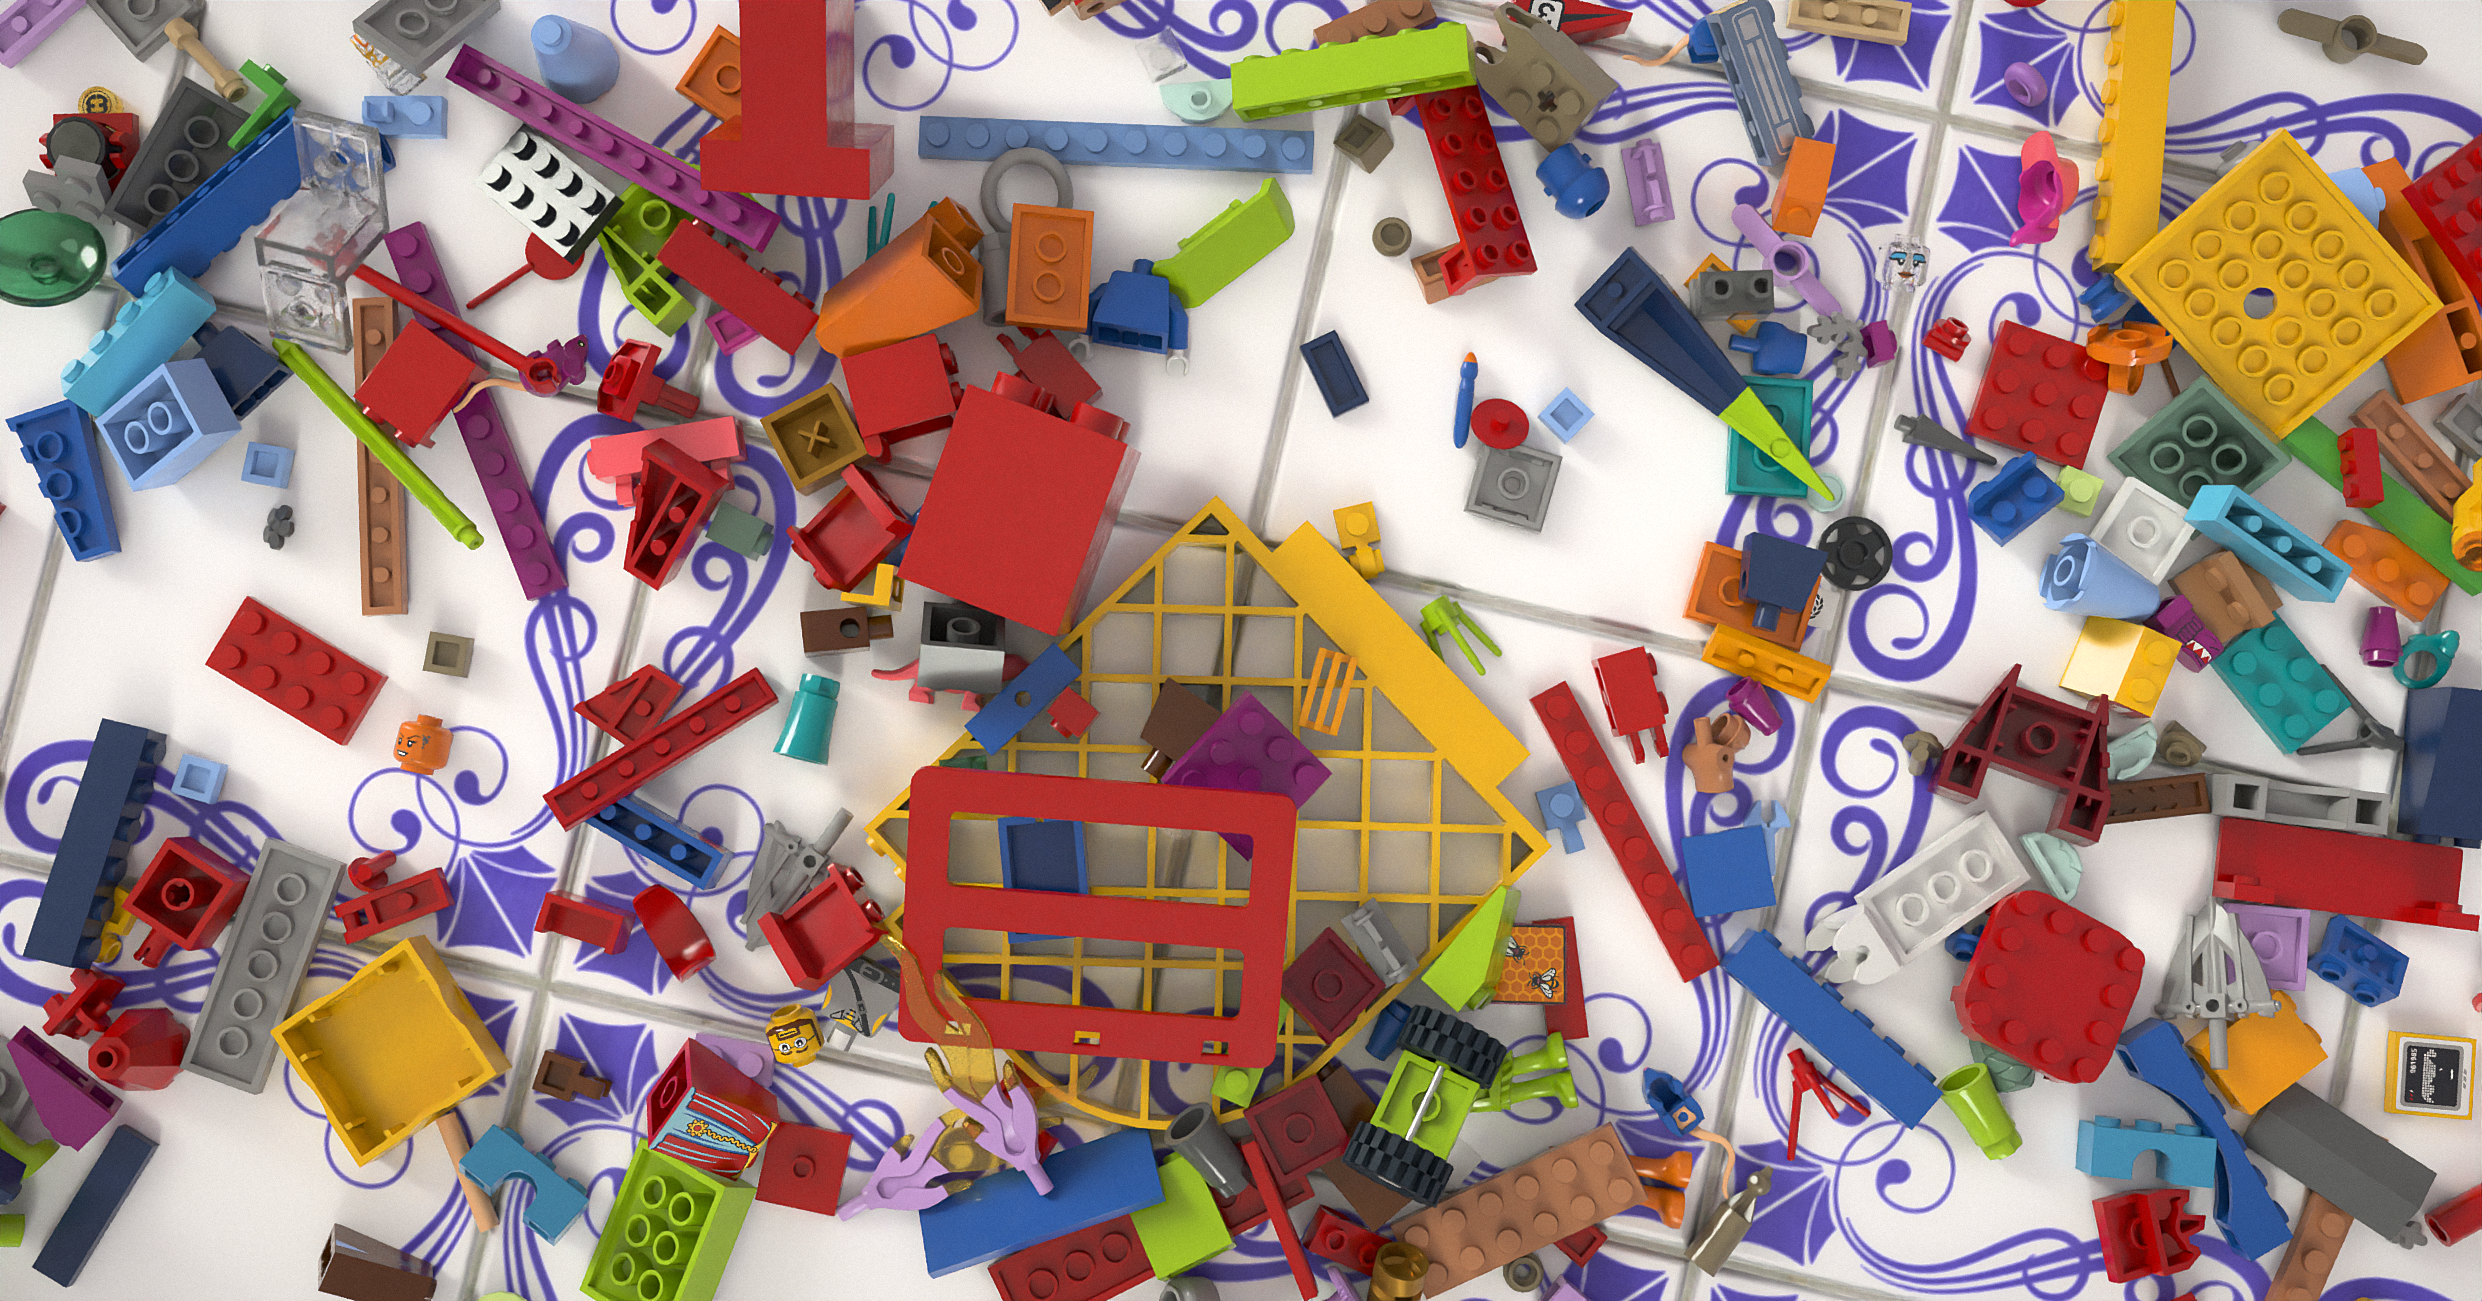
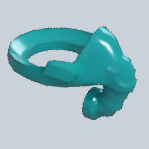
M2445 630L2440 634L2429 636L2423 633L2408 636V641L2402 645L2404 655L2399 657V665L2391 667L2392 674L2396 680L2405 687L2412 689H2425L2437 684L2448 672L2452 665V659L2455 658V653L2458 651L2460 635L2457 631ZM2421 650L2432 653L2436 659V668L2431 676L2423 680H2413L2406 675L2404 664L2409 655Z

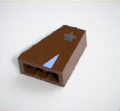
M334 1223L318 1260V1291L354 1301H431L437 1286V1280L433 1279L431 1263L337 1223Z

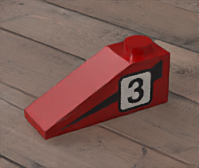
M1579 0L1511 1V3L1523 10L1543 18L1557 32L1562 30L1577 45L1625 34L1633 16L1632 12ZM1508 15L1511 21L1518 23L1514 17ZM1503 37L1502 46H1507L1505 37Z

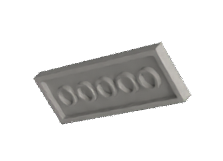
M274 837L265 839L181 1062V1069L253 1095L263 1093L280 1047L270 1031L292 1015L346 871L347 863Z

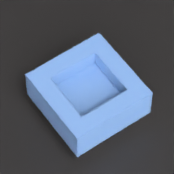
M1566 387L1537 418L1558 439L1566 444L1595 414Z
M249 441L241 481L287 489L295 450Z
M183 754L171 793L208 804H216L229 765L193 754Z

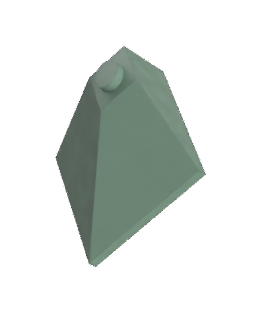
M2204 374L2106 456L2126 477L2138 479L2189 510L2202 485H2235L2248 495H2251L2292 462L2291 449L2259 418ZM2195 529L2190 539L2193 541L2202 533Z

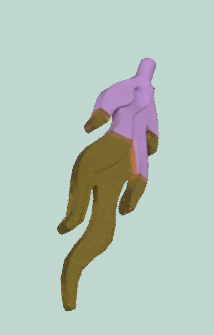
M886 934L881 935L879 941L896 957L902 967L906 988V1001L910 1015L933 1038L949 1063L952 1077L947 1072L936 1050L932 1047L926 1049L924 1057L939 1090L954 1106L969 1115L965 1117L962 1127L984 1149L1012 1164L1018 1172L1024 1170L1039 1195L1048 1193L1054 1185L1039 1163L1041 1154L1038 1148L1037 1108L1031 1094L1017 1075L1013 1062L1010 1059L1006 1060L1002 1068L1004 1084L1012 1099L1011 1103L1002 1092L997 1076L994 1048L983 1022L947 986L943 971L937 970L933 976L935 994L947 1012L957 1022L958 1028L950 1024L933 1004L918 961L914 955L896 939Z
M1096 1064L1092 1065L1078 1080L1068 1085L1027 1088V1090L1034 1099L1037 1109L1073 1100L1089 1087L1099 1071V1066ZM1011 1097L1007 1098L1012 1103ZM956 1108L939 1116L926 1129L908 1158H906V1153L915 1139L914 1135L907 1134L895 1142L881 1159L869 1183L861 1189L862 1193L838 1206L837 1214L842 1221H846L868 1208L870 1210L887 1208L907 1211L930 1208L950 1195L969 1189L974 1185V1181L971 1179H956L941 1186L929 1187L928 1185L934 1177L950 1172L981 1171L996 1168L1007 1161L987 1151L974 1141L979 1132L984 1128V1125L980 1122L954 1128L955 1123L959 1119L969 1116L959 1108ZM1061 1116L1040 1118L1038 1120V1135L1048 1127L1062 1124L1064 1118Z

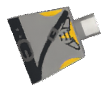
M862 954L832 977L821 1007L822 1015L836 1021L827 1042L840 1050L848 1052L858 1033L868 1038L876 1036L899 1006L900 973Z

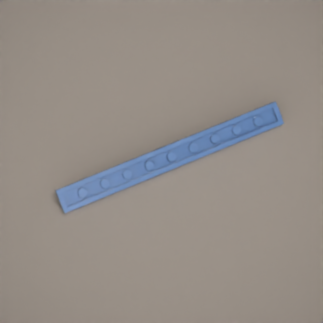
M920 116L918 156L920 159L994 162L1007 151L1031 147L1051 154L1062 165L1312 175L1314 131Z

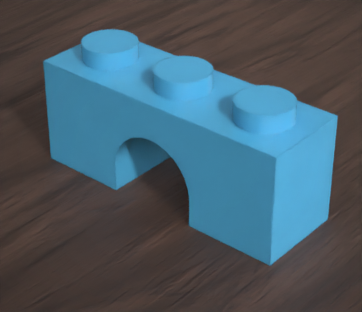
M2095 1115L2094 1121L2079 1120L2075 1168L2090 1176L2132 1180L2134 1160L2141 1152L2152 1149L2156 1157L2157 1178L2175 1185L2213 1188L2217 1139L2202 1134V1127L2175 1123V1130L2162 1129L2161 1122L2145 1119H2135V1126L2120 1124L2121 1118L2107 1115Z
M493 1124L459 1161V1172L490 1197L503 1183L509 1180L520 1179L528 1182L534 1188L536 1198L523 1213L522 1222L555 1247L588 1209L589 1199L585 1196L588 1191L577 1180L569 1177L565 1181L555 1173L556 1165L544 1154L537 1152L533 1155L522 1146L525 1141L509 1127L501 1130Z

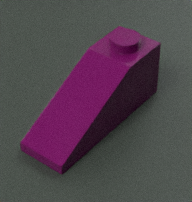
M25 1025L6 1045L44 1127L50 1131L52 1137L58 1143L64 1146H71L78 1152L115 1116L124 1102Z

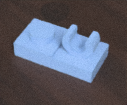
M364 96V101H362L363 134L371 130H377L385 139H447L448 100L443 96Z

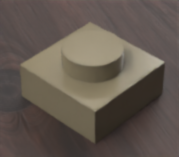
M430 631L422 671L468 678L475 639Z

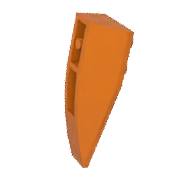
M2396 157L2361 168L2370 180L2373 188H2381L2385 195V208L2379 212L2378 232L2445 305L2382 357L2400 405L2402 406L2482 379V318L2471 291L2400 192L2412 183L2411 179Z

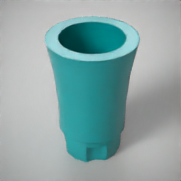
M803 673L799 684V691H795L788 717L773 749V753L828 766L829 746L838 706L836 699L840 690V682L818 675Z

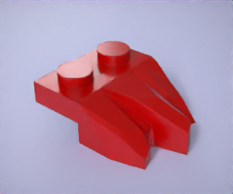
M2136 1189L2092 1200L2109 1282L2121 1284L2151 1274L2165 1277L2190 1269L2201 1255L2199 1247L2190 1244L2189 1237L2204 1230L2206 1215L2186 1214L2183 1211V1206L2189 1201L2190 1190Z

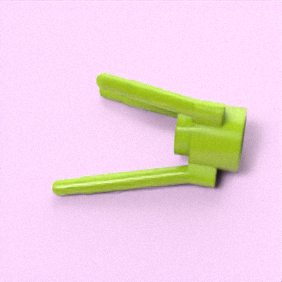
M1447 594L1437 598L1420 610L1425 620L1419 625L1427 636L1431 650L1444 663L1445 660L1435 630L1440 636L1450 632L1480 676L1486 674V670L1456 627L1460 624L1459 620L1495 656H1502V651L1464 613L1457 601L1453 603L1450 601Z

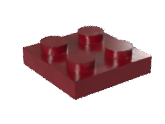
M1327 927L1283 971L1281 998L1326 1045H1330L1387 985L1330 927Z
M1316 1072L1243 1110V1114L1281 1187L1343 1155L1351 1140Z

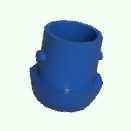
M1573 143L1564 144L1549 154L1536 170V177L1545 186L1543 189L1548 197L1553 195L1557 200L1555 203V210L1567 218L1581 220L1594 214L1602 207L1610 193V182L1604 168H1593L1589 163L1592 160L1586 153L1582 155Z

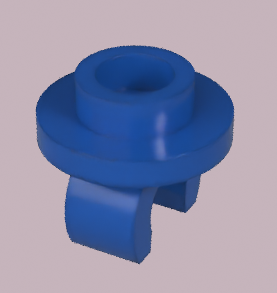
M1979 924L1972 930V935L1967 934L1963 926L1945 939L1944 947L1946 951L1959 961L1970 962L1985 926Z

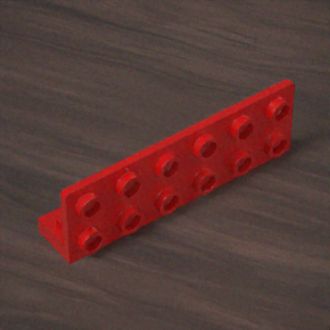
M1478 85L1387 99L1392 116H1403L1417 105L1460 242L1438 259L1449 296L1463 295L1484 278L1534 274L1538 270Z
M2222 817L2220 819L2212 896L2476 932L2479 929L2480 915L2462 913L2463 905L2458 904L2463 862V850L2461 848Z

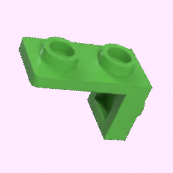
M248 59L238 70L268 96L228 141V146L236 152L241 151L291 106L296 110V107L302 101L284 86L288 79L268 63L261 68Z

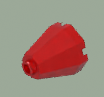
M167 1007L126 1009L88 1050V1068L100 1080L124 1091H156L165 1089L174 1081L172 1079L178 1073L184 1071V1069L180 1068L190 1041V1030L183 1023H178L172 1017L174 1014Z

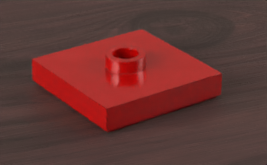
M781 1119L776 1134L772 1138H768L755 1200L834 1217L837 1214L854 1134Z

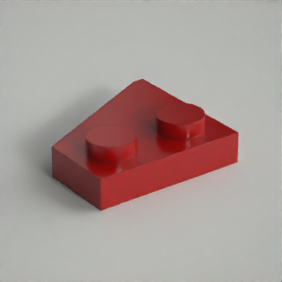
M648 664L633 672L630 677L606 687L605 691L587 701L579 702L573 710L622 744L627 745L660 725L686 686L655 665Z

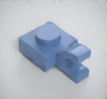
M1575 781L1535 792L1534 794L1546 831L1559 829L1566 855L1586 849L1575 823L1587 819Z

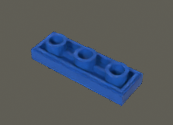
M1053 642L967 722L964 727L991 756H994L1083 672ZM1022 692H1028L1031 696V702L1026 707L1019 706L1017 702V697Z

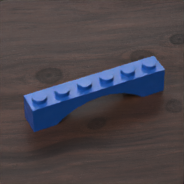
M2150 1017L2122 1033L2115 1051L2131 1077L2149 1083L2168 1095L2186 1112L2194 1125L2202 1127V1134L2217 1139L2213 1219L2232 1252L2252 1262L2293 1238L2291 1231L2286 1225L2289 1222V1217L2282 1206L2269 1196L2265 1189L2268 1186L2267 1179L2258 1167L2253 1164L2251 1165L2244 1152L2247 1150V1146L2242 1137L2228 1126L2223 1117L2226 1115L2223 1104L2214 1094L2209 1093L2202 1081L2205 1079L2203 1070L2184 1051L2182 1047L2184 1038L2180 1031L2171 1022Z

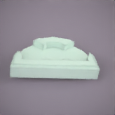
M1231 78L1159 85V92L1165 107L1174 115L1182 118V121L1186 123L1204 124L1217 120L1233 101Z
M2151 719L2107 744V752H2110L2108 780L2121 781L2136 776L2151 763L2156 751L2157 732Z
M2030 832L2018 836L2019 841L2053 897L2067 904L2070 903L2077 896L2078 892L2076 890L2080 884L2081 872H2083V865L2077 850L2069 842L2044 832Z

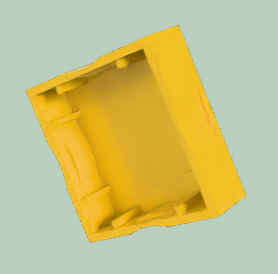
M425 934L404 939L360 969L340 989L316 999L270 1031L301 1080L319 1098L328 1121L359 1168L382 1158L433 1123L435 1119L440 1118L513 1068Z

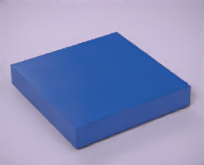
M1761 824L1680 837L1695 918L1777 905Z

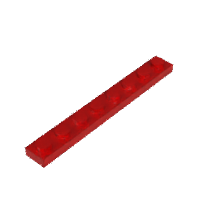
M1562 681L1529 699V703L1571 780L1575 781L1583 802L1681 981L1687 983L1720 965L1566 681Z

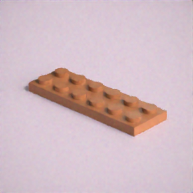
M1610 1121L1440 1199L1436 1208L1425 1206L1391 1222L1390 1227L1398 1242H1405L1416 1246L1428 1258L1429 1268L1423 1287V1293L1426 1300L1647 1201L1648 1194Z

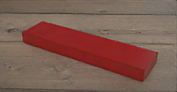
M1255 1135L1241 1139V1147L1303 1300L1308 1301L1318 1296L1317 1281L1269 1163Z

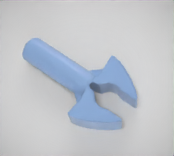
M1756 800L1745 816L1743 827L1757 824L1762 825L1772 877L1776 874L1775 834L1781 827L1790 828L1791 825L1783 807L1778 801L1771 800L1773 815L1766 826V822L1761 819L1760 815L1761 800Z

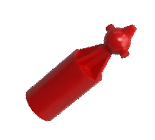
M2482 1183L2424 1215L2425 1222L2430 1231L2443 1245L2451 1247L2482 1229Z

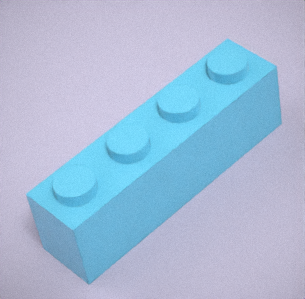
M172 265L163 274L158 272L149 279L144 287L145 293L135 303L129 301L120 309L116 316L117 322L107 332L101 330L92 338L88 345L89 351L80 360L73 359L64 367L60 375L64 397L99 418L162 363L167 362L217 310L213 295Z
M2202 485L2183 519L2227 551L2231 550L2237 558L2300 601L2335 603L2353 569L2346 562L2235 485Z

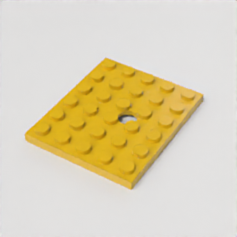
M2284 128L2277 129L2113 273L2170 335L2172 334L2173 339L2215 384L2259 418L2281 440L2445 306ZM2256 288L2270 289L2274 294L2271 312L2262 318H2250L2245 313L2243 306L2246 296Z

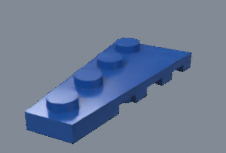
M66 399L5 419L10 431L17 433L23 445L20 451L26 463L33 464L41 480L37 485L44 498H50L57 512L54 518L76 562H90L122 552L88 412L71 400Z

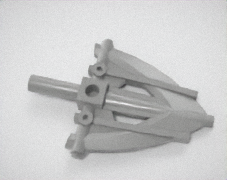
M841 807L816 843H811L806 847L802 846L801 837L795 836L791 838L785 833L786 828L780 821L776 820L774 824L767 822L762 829L765 830L767 836L758 853L752 871L747 908L739 921L743 925L746 924L748 942L745 948L748 951L753 952L756 947L770 944L757 923L758 919L769 911L780 915L797 902L809 885L813 890L831 876L827 869L829 866L827 862L831 856L827 853L853 819L854 815ZM781 869L791 870L773 896V881Z
M2209 896L2206 897V904L2201 908L2196 917L2187 915L2186 932L2178 944L2169 968L2163 1002L2155 1005L2154 1011L2158 1015H2162V1020L2164 1021L2177 1019V1015L2185 1014L2186 1018L2195 1020L2201 1014L2202 1019L2209 1021L2211 1069L2228 1070L2226 1021H2234V1013H2238L2240 1018H2249L2248 1015L2250 1013H2259L2261 1017L2275 1018L2274 1012H2279L2282 1006L2280 1001L2272 1000L2261 962L2250 941L2241 930L2239 914L2235 912L2227 913L2218 904L2217 897ZM2227 954L2235 965L2236 981L2230 985ZM2201 957L2203 986L2196 983V964Z

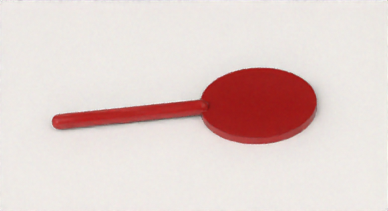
M532 232L528 237L525 247L528 263L469 301L466 307L469 310L474 309L532 270L548 280L569 278L583 264L585 252L572 265Z

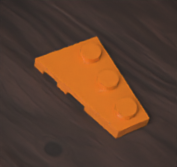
M2347 519L2338 521L2321 545L2353 567L2349 575L2350 578L2389 606L2395 608L2396 611L2413 623L2424 620L2451 582L2448 577L2395 535Z

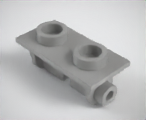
M1374 897L1340 920L1377 976L1387 985L1386 989L1396 982L1404 981L1411 975L1410 972L1420 966Z

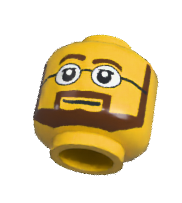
M798 1003L784 1006L770 1015L771 1020L765 1027V1033L776 1061L783 1064L792 1063L795 1068L812 1063L816 1059V1053L825 1043L815 1012L806 1007L802 1008L801 1004Z

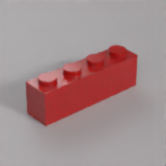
M694 217L691 222L685 218L681 219L654 256V259L786 354L793 356L819 320V315L812 311L816 305L798 291H795L793 296L781 289L779 286L783 280L765 267H762L759 272L746 263L749 256L731 242L724 247L711 238L715 231L700 219Z

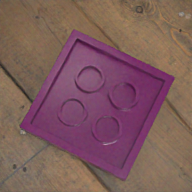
M1245 690L1172 766L1161 780L1164 784L1284 793L1295 801L1298 810L1333 773L1248 690ZM1216 832L1247 862L1252 859L1254 840L1250 835Z

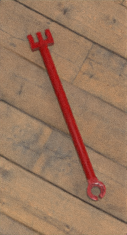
M331 229L324 236L334 246L331 247L322 241H319L314 246L315 250L324 257L321 259L310 252L304 257L307 264L328 277L337 267L345 270L524 374L533 390L538 393H553L556 391L555 386L559 387L561 384V372L553 360L545 357L534 359L530 356L528 358L350 256L349 254L354 249L350 240ZM545 377H552V380L547 379L546 381L541 382V380Z

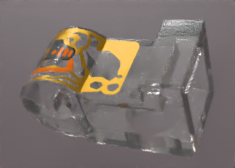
M356 33L348 38L358 52L366 59L365 62L374 71L380 82L395 96L408 95L428 78L424 72L418 77L410 74L409 71ZM408 74H410V77L407 81H405L404 83H398Z

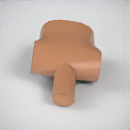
M1710 717L1694 719L1697 742L1688 743L1683 748L1682 759L1692 771L1696 791L1723 793L1734 789L1733 764L1735 755L1733 750L1725 745L1714 744Z

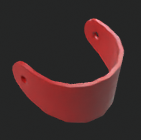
M655 884L640 892L633 899V907L645 931L670 971L681 984L716 960L715 949L703 927L685 903L671 889L662 884Z

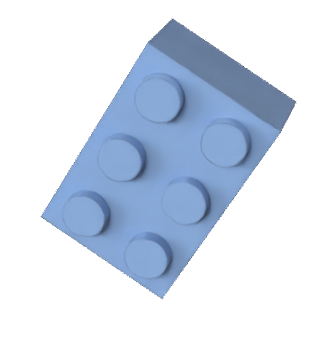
M204 358L162 363L95 420L133 492L174 485L242 430Z

